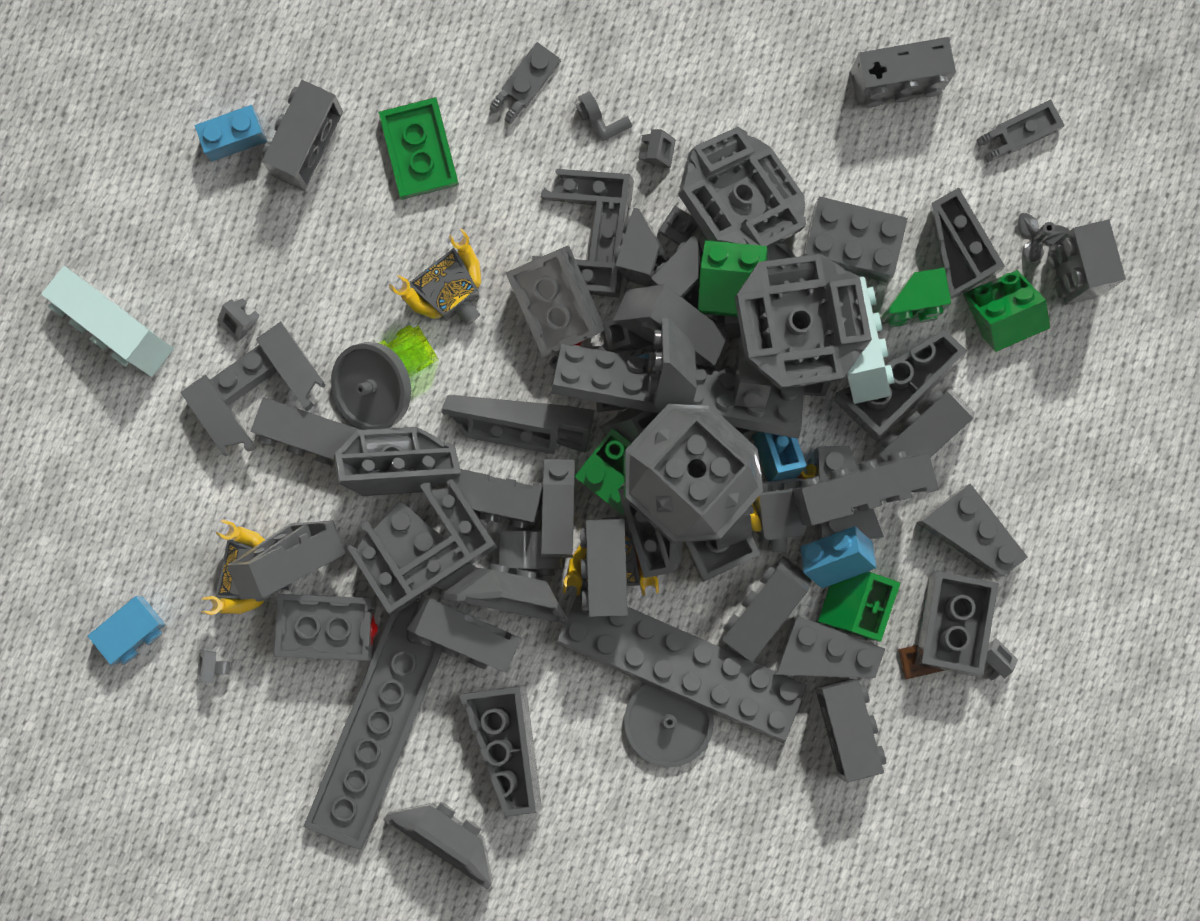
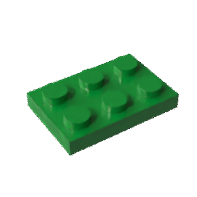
M437 97L378 112L401 200L459 185Z

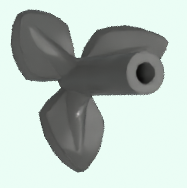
M1021 213L1018 218L1020 234L1032 238V241L1023 246L1024 257L1030 264L1037 263L1042 259L1044 255L1042 242L1052 246L1070 231L1068 228L1054 225L1052 222H1046L1039 229L1037 219L1027 213Z

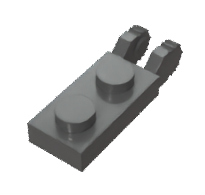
M536 42L501 88L502 91L496 96L489 110L497 113L507 98L511 97L516 102L508 110L504 120L512 124L521 110L529 105L560 64L561 58Z
M1050 99L999 124L994 130L982 135L976 141L979 146H984L998 137L1001 138L1004 146L994 149L984 156L989 163L1007 153L1016 152L1061 130L1065 125Z

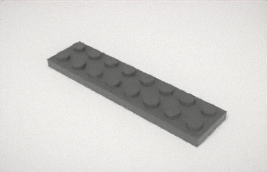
M561 344L551 394L660 413L664 409L655 408L653 394H648L649 377L653 375V372L648 371V359L577 345L567 346ZM696 367L697 390L693 405L712 406L733 427L799 439L802 428L804 387L797 386L778 389L771 383L766 409L734 406L735 375Z
M581 588V593L573 603L566 624H564L556 644L781 743L786 741L807 687L806 684L785 675H776L772 669L756 662L752 663L740 655L628 606L627 616L589 617V611L582 610V591H588V589Z
M417 601L394 616H389L303 826L359 850H362L442 655V645L432 642L431 646L424 645L413 640L415 634L407 630L417 607Z

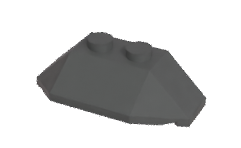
M418 427L357 430L334 454L339 484L361 496L423 492L420 487L423 483H430L431 488L459 477L461 474L455 446L448 442L444 443L436 436Z
M491 564L490 569H475L445 591L443 599L564 624H566L567 620L565 613L546 581L535 579L536 573L519 569L517 575L508 573L509 567Z
M432 802L390 811L383 819L384 821L487 890L489 889L493 881L485 838L479 834L482 829L468 819L464 823L454 817L455 810L443 802H440L438 806Z

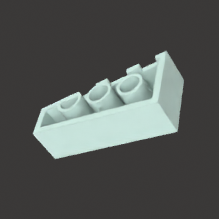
M66 266L60 269L41 293L50 301L47 307L62 318L65 314L70 316L71 320L68 322L70 325L83 334L86 330L93 335L90 337V340L103 350L110 347L114 351L111 356L125 367L131 363L152 377L174 350L172 346L156 336L151 330Z
M860 277L872 340L847 373L854 404L891 396L889 384L895 383L891 365L885 366L883 358L888 357L885 338H878L877 331L883 330L879 312H872L871 306L877 305L874 289L873 287L867 288L865 277Z

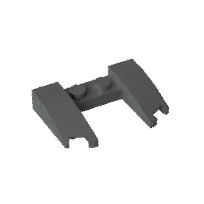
M556 169L555 173L561 179L552 192L544 188L541 192V198L596 206L589 260H575L590 295L619 298L622 274L615 266L614 254L617 246L622 245L625 236L623 226L628 210L631 209L634 180L630 174ZM532 256V261L542 256Z
M281 321L256 338L259 343L257 347L211 379L204 375L180 392L224 456H229L227 446L244 443V448L247 452L256 449V446L229 405L277 371L307 412L314 405L306 398L315 383L323 388L326 385Z
M449 480L450 488L431 490L430 483L420 485L452 536L401 569L368 520L364 521L360 527L367 533L358 548L356 549L351 545L348 546V550L386 611L392 616L417 601L420 595L469 563L472 565L498 548L454 480Z

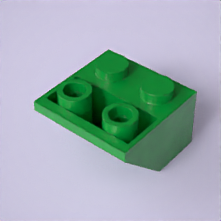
M945 267L914 272L880 317L881 324L889 323L892 328L907 325L908 320L919 318L920 323L937 320V316L943 314V311L952 304Z
M1018 270L963 293L983 339L995 352L1050 329L1046 299Z
M612 428L574 477L624 515L625 512L618 489L624 483V451L630 446L631 442Z
M868 571L830 585L817 621L875 642H881L901 582Z

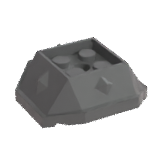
M740 127L733 128L694 146L688 153L678 196L695 219L696 225H699L709 241L761 245L769 248L800 232L806 226V217H804L805 196L770 146L759 139L748 136V132Z
M822 254L759 262L734 297L746 361L778 389L843 379L872 340L860 277L844 270ZM793 316H798L802 319L803 329H798L794 326L792 322Z
M668 404L624 451V500L671 543L721 539L763 492L758 449L710 405ZM694 463L700 467L702 471L701 478H694L689 475L687 470L688 464Z

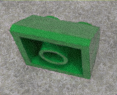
M705 240L700 272L698 311L704 314L738 317L734 297L754 267L759 262L768 261L767 246Z

